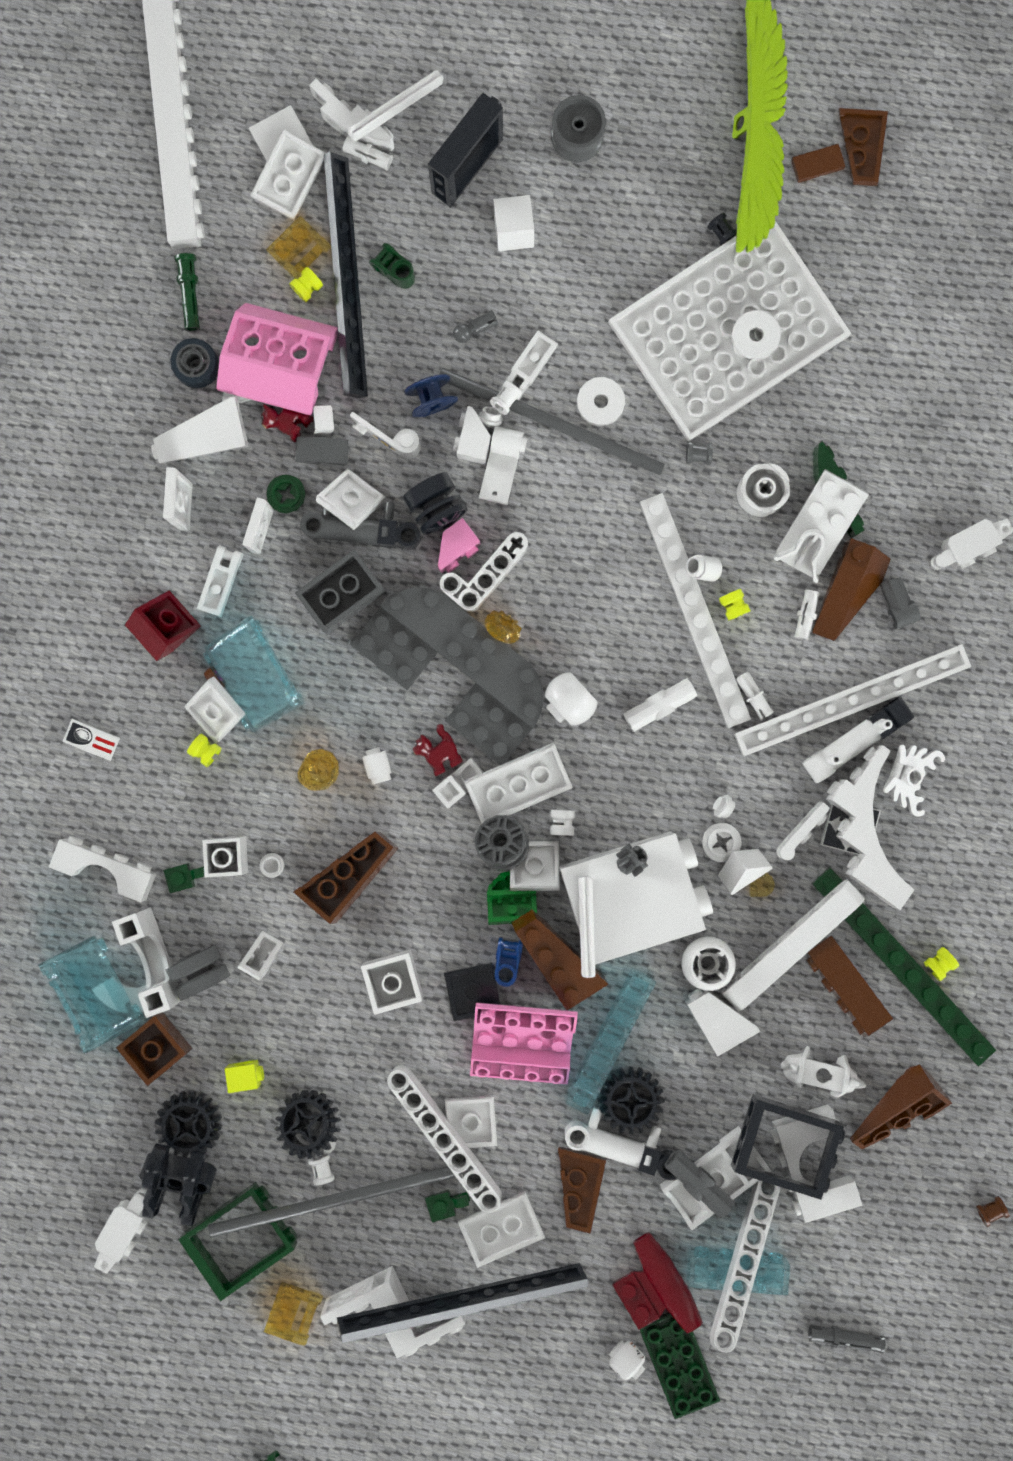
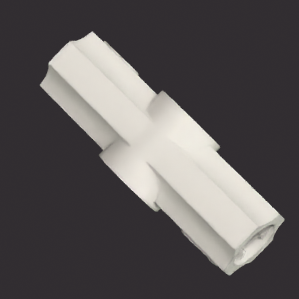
M686 678L665 691L663 689L645 699L644 703L628 710L623 716L631 730L635 732L652 721H658L675 711V708L694 699L697 694L692 683Z

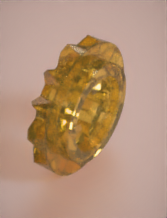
M493 610L485 618V627L496 640L512 644L520 638L522 628L517 625L518 620L511 618V614L506 615L502 610L500 612Z

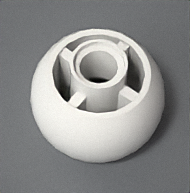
M571 672L555 677L545 691V697L550 702L546 708L560 723L566 719L571 726L582 724L591 718L597 708L598 702Z
M707 936L692 941L684 950L682 956L683 974L694 987L705 991L718 990L728 984L734 975L736 967L734 953L727 943L721 939ZM706 948H715L712 952L704 950ZM705 956H711L713 959L712 965L708 968L701 966V960ZM718 956L723 957V967L721 971L718 970L720 966ZM694 959H695V965H696V967H697L695 971L693 970V962H694ZM702 973L706 975L717 974L710 979H702Z

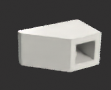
M468 406L466 413H461L459 427L462 428L460 437L456 436L453 450L457 451L458 459L486 465L491 436L473 407Z

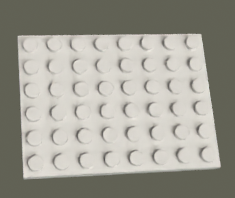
M776 221L774 228L769 229L768 238L763 239L761 245L757 248L754 247L749 253L746 252V247L742 252H736L735 236L608 321L687 441H692L852 334ZM753 310L765 311L772 315L778 322L781 330L780 342L774 353L766 359L759 361L740 356L733 348L731 341L732 328L737 319L744 313ZM758 330L750 331L749 335L753 341H760L762 339V334Z

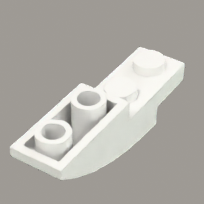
M315 79L309 85L312 96L323 105L320 108L322 118L345 136H348V128L371 113L367 109L364 111L359 105L352 110L346 101H339L334 96V91L326 83L322 84ZM379 126L357 140L366 145L370 143L376 149L387 151L394 149V136L385 126Z

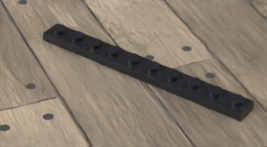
M328 152L324 155L343 395L365 398L368 397L349 161L347 157Z
M580 1263L337 1317V1327L342 1343L546 1296H553L559 1293L575 1291L588 1287V1278Z

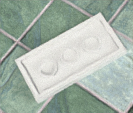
M554 742L464 781L481 823L496 815L509 816L573 788Z

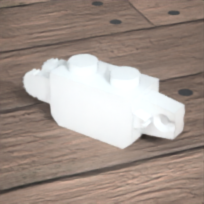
M1007 518L992 523V521L984 519L949 537L942 543L944 552L934 556L929 561L930 567L934 570H941L951 565L952 568L960 566L961 569H964L976 563L975 557L982 555L985 558L997 552L995 547L1002 544V540L1013 533L1010 521Z
M139 1189L130 1201H121L114 1208L95 1242L96 1250L99 1251L94 1265L96 1269L107 1274L116 1262H119L124 1255L128 1257L136 1245L132 1240L136 1233L141 1235L148 1223L145 1217H142L143 1200L147 1189Z

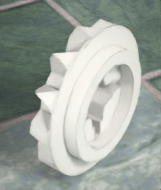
M726 823L711 825L704 832L702 840L706 855L717 862H727L733 851H740L742 843L739 832L733 826ZM716 834L721 838L731 837L725 843L727 852L720 846L712 847L718 842Z

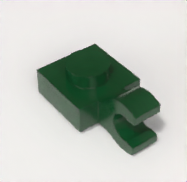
M189 863L163 870L170 894L195 887L194 879L205 877L204 866L191 870Z
M448 1189L425 1197L432 1223L456 1216L455 1208H464L470 1205V1197L467 1191L451 1196Z

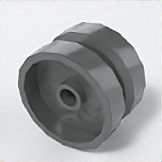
M584 95L569 96L560 102L554 111L551 130L552 144L558 155L567 161L575 163L585 162L596 156L602 148L606 127L605 112L600 104L591 97Z
M216 944L202 951L197 950L179 959L180 962L165 969L170 981H177L184 977L188 979L179 984L175 989L180 1001L194 996L231 976L225 964H219L212 968L208 966L217 961L221 956Z

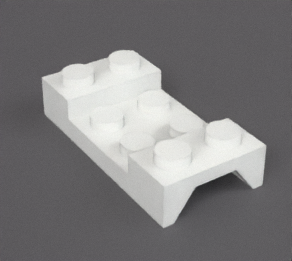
M739 1126L719 1140L720 1144L694 1162L697 1167L701 1166L714 1178L716 1184L732 1199H735L759 1181L735 1173L731 1167L741 1133ZM753 1146L747 1165L771 1172L769 1166ZM677 1178L665 1180L660 1184L664 1194L672 1201L691 1230L715 1214L701 1200L697 1201Z

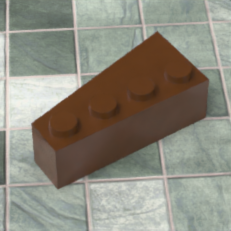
M375 831L293 893L329 924H335L399 847L381 832Z
M530 910L511 922L516 934L566 1010L571 1009L609 985L604 975L596 968L595 977H582L581 954L534 910Z

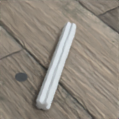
M437 70L433 71L348 128V136L353 141L364 137L442 85L443 75Z

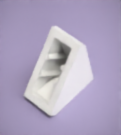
M759 849L733 851L718 877L730 894L733 895L773 868Z
M262 931L239 964L238 969L257 980L262 979L282 947L283 942Z

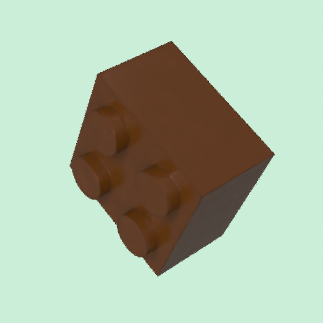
M163 1012L156 1014L116 1047L147 1086L193 1049Z

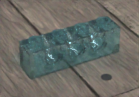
M702 1246L695 1247V1250H688L686 1270L688 1287L723 1290L734 1251L722 1248L719 1249V1252H712L709 1248ZM775 1252L769 1253L768 1256H761L758 1270L763 1267L768 1268L764 1275H757L756 1273L751 1292L788 1295L790 1264L787 1258ZM743 1255L740 1258V1265L743 1266L744 1270L749 1268L750 1258L747 1255ZM710 1264H719L715 1271L707 1270ZM740 1280L735 1281L732 1285V1290L742 1292V1282Z

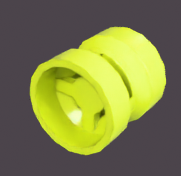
M308 267L301 272V277L298 279L294 278L289 283L293 291L304 302L311 298L313 291H319L323 287V283Z
M742 589L719 598L721 605L726 608L725 615L728 621L751 611L749 605L743 600L744 594Z
M201 733L191 743L187 754L200 758L201 764L209 767L214 761L212 759L214 754L218 755L222 748L216 743L210 745L208 738Z
M944 947L937 951V955L934 958L929 957L924 961V965L926 967L929 966L933 970L932 975L938 981H942L946 977L947 972L950 970L954 971L960 966L954 956Z

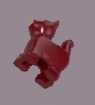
M263 404L264 410L261 414V425L266 429L277 428L282 433L289 435L294 443H296V438L301 436L299 432L301 428L297 425L302 423L304 427L308 428L313 422V416L285 408L278 414L275 409Z
M438 724L436 727L438 735L442 738L439 744L433 747L431 740L422 734L415 741V746L413 747L415 755L425 757L427 763L433 768L435 777L446 772L443 766L444 761L449 760L451 768L463 762L457 752L455 742L451 735L444 730L443 724Z

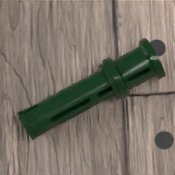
M180 253L174 256V260L178 266L176 281L181 287L184 330H200L196 296L198 276L195 275L194 266L196 255Z

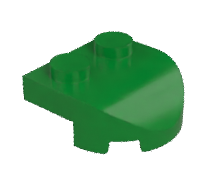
M510 871L500 873L489 884L487 889L488 925L512 924L511 922L530 910H534L537 913L536 891H510Z

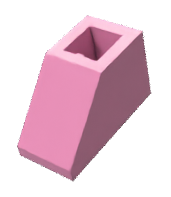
M463 518L446 529L442 534L438 569L441 573L444 571L452 572L460 565L458 563L460 559L465 556L469 559L479 551L480 540Z

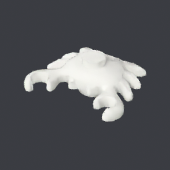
M900 745L883 791L888 793L891 790L892 801L898 800L900 806L904 808L908 805L910 814L919 817L924 815L925 811L923 809L917 810L916 805L919 802H923L924 798L915 796L914 793L920 789V784L925 776L924 767L927 766L929 769L935 770L934 758L937 757L938 761L944 762L945 757L942 752L933 750L921 758L922 755L927 753L928 750L926 748L916 750L917 747L912 745L906 750L904 745Z

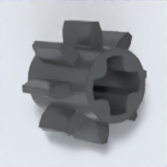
M629 843L616 854L618 857L617 867L626 875L632 872L633 876L636 877L643 872V869L648 867L646 863L648 859L647 854L640 846L632 848Z

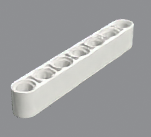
M849 880L841 882L731 981L732 984L727 989H722L721 994L738 1012L746 1008L864 902V896Z
M404 1065L395 1067L387 1079L391 1091L477 1206L487 1214L496 1212L502 1198V1192L471 1149L467 1147L465 1141L453 1125L447 1121L444 1113L413 1072ZM397 1073L403 1074L406 1082L403 1084L398 1083L394 1075ZM412 1093L418 1094L421 1102L413 1103L410 1101L409 1095ZM427 1113L433 1114L436 1122L428 1123L425 1121L424 1115ZM448 1134L451 1142L443 1143L440 1141L439 1135ZM462 1154L465 1156L466 1161L459 1163L455 1161L454 1155ZM477 1174L480 1176L481 1181L474 1183L470 1181L469 1175ZM491 1194L496 1198V1201L489 1203L485 1201L484 1196Z
M760 1180L753 1185L710 1332L709 1339L711 1345L724 1353L731 1352L737 1344L780 1192L779 1186L771 1184L770 1194H764L761 1189L763 1181ZM757 1205L762 1206L765 1211L764 1217L760 1220L754 1215V1209ZM750 1230H754L757 1233L758 1239L755 1244H750L747 1240V1234ZM743 1255H747L751 1261L749 1268L745 1270L740 1266V1258ZM737 1280H740L743 1284V1291L739 1295L734 1294L732 1290V1285ZM733 1306L736 1310V1316L733 1320L728 1321L725 1317V1310L727 1307ZM721 1332H726L729 1341L725 1346L721 1347L717 1342V1337Z

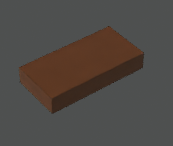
M839 143L801 154L791 159L798 183L844 170L846 167Z

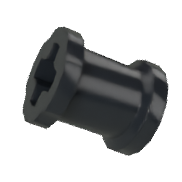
M724 212L716 216L707 226L719 238L720 245H723L737 235V229L732 228Z

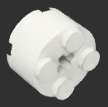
M771 463L757 464L751 467L741 478L737 487L736 495L742 509L756 517H766L774 514L786 503L790 495V481L787 473L778 465ZM763 486L767 489L764 494L760 492Z

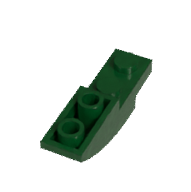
M823 441L814 448L813 453L815 485L825 469L846 480V472L841 466H837L832 449L828 445L826 446ZM858 513L847 529L850 538L864 531V522Z

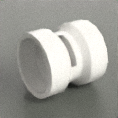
M551 809L553 825L550 826V834L573 836L574 827L572 826V820L575 819V811Z

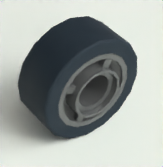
M190 338L178 343L173 349L170 358L171 369L180 382L187 387L195 389L204 388L213 383L218 376L219 358L208 343L201 339ZM200 359V364L197 367H190L193 360Z

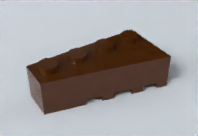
M832 935L806 953L808 957L805 960L814 973L816 971L819 972L823 978L821 980L822 985L829 993L833 992L838 999L836 1004L844 1014L847 1013L852 1019L851 1024L859 1035L862 1034L863 1037H868L893 1020L890 1013Z

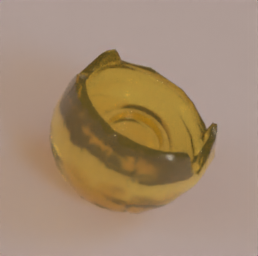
M324 749L311 751L306 755L298 769V780L305 788L311 791H322L330 788L339 775V763L333 753Z

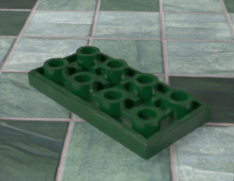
M669 1312L662 1314L659 1319L640 1329L641 1336L675 1420L720 1402L719 1395L693 1331L686 1333Z

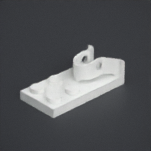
M825 469L777 548L773 560H781L812 577L813 582L817 583L821 571L869 496V493Z

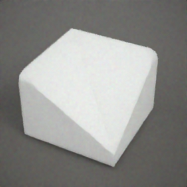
M331 405L314 406L315 431L313 436L331 435L334 430Z

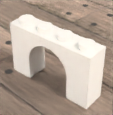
M150 907L113 921L112 924L120 946L127 943L132 944L143 964L146 988L138 993V997L145 1017L148 1018L170 1010L181 1001L175 991L179 985L178 981H170L165 970L171 967L172 964L152 908Z
M828 1104L808 1110L809 1112L836 1120L834 1111ZM789 1117L772 1121L774 1129H771L770 1133L774 1144H779L781 1153L777 1155L781 1167H786L788 1176L786 1178L813 1186L814 1183L803 1178L800 1173V1157L809 1144L827 1138L830 1130ZM850 1175L830 1181L827 1193L823 1194L822 1200L793 1191L796 1199L792 1201L794 1211L797 1216L801 1215L805 1223L863 1206L856 1183Z

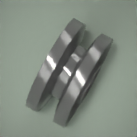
M496 815L486 819L479 826L475 834V847L478 855L490 868L498 871H508L518 867L525 860L529 852V839L522 825L515 818L507 815ZM507 839L504 846H497L500 840Z

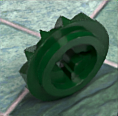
M292 475L277 476L269 483L266 492L268 503L277 512L285 514L298 511L301 505L304 504L306 495L302 482ZM290 488V493L295 499L286 498L282 503L283 496L277 490L286 491Z

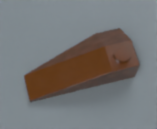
M920 1064L912 1066L896 1080L850 1137V1140L859 1148L864 1149L889 1137L891 1134L890 1129H907L911 1127V1119L922 1115L923 1119L926 1120L952 1104V1102L924 1067Z

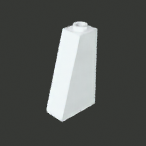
M230 397L153 439L154 445L151 446L153 457L155 460L158 459L160 464L249 447L238 398Z

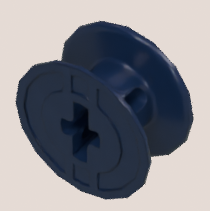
M439 374L430 376L411 384L404 390L407 396H419L421 405L412 411L413 417H426L446 410L456 404L458 401L457 397L443 396L441 387L450 381V375Z

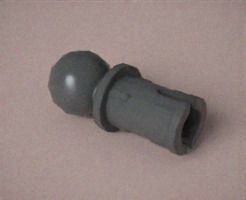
M491 310L476 319L470 318L469 325L462 323L455 326L453 330L454 339L459 343H465L470 340L473 333L478 337L480 336L479 333L497 326L498 321L495 320L494 312Z

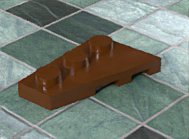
M839 108L853 185L878 186L888 111Z
M558 1147L566 1227L591 1234L607 1158Z

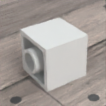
M530 195L493 199L498 251L533 248L534 223Z
M246 836L202 840L205 878L237 876L248 873Z

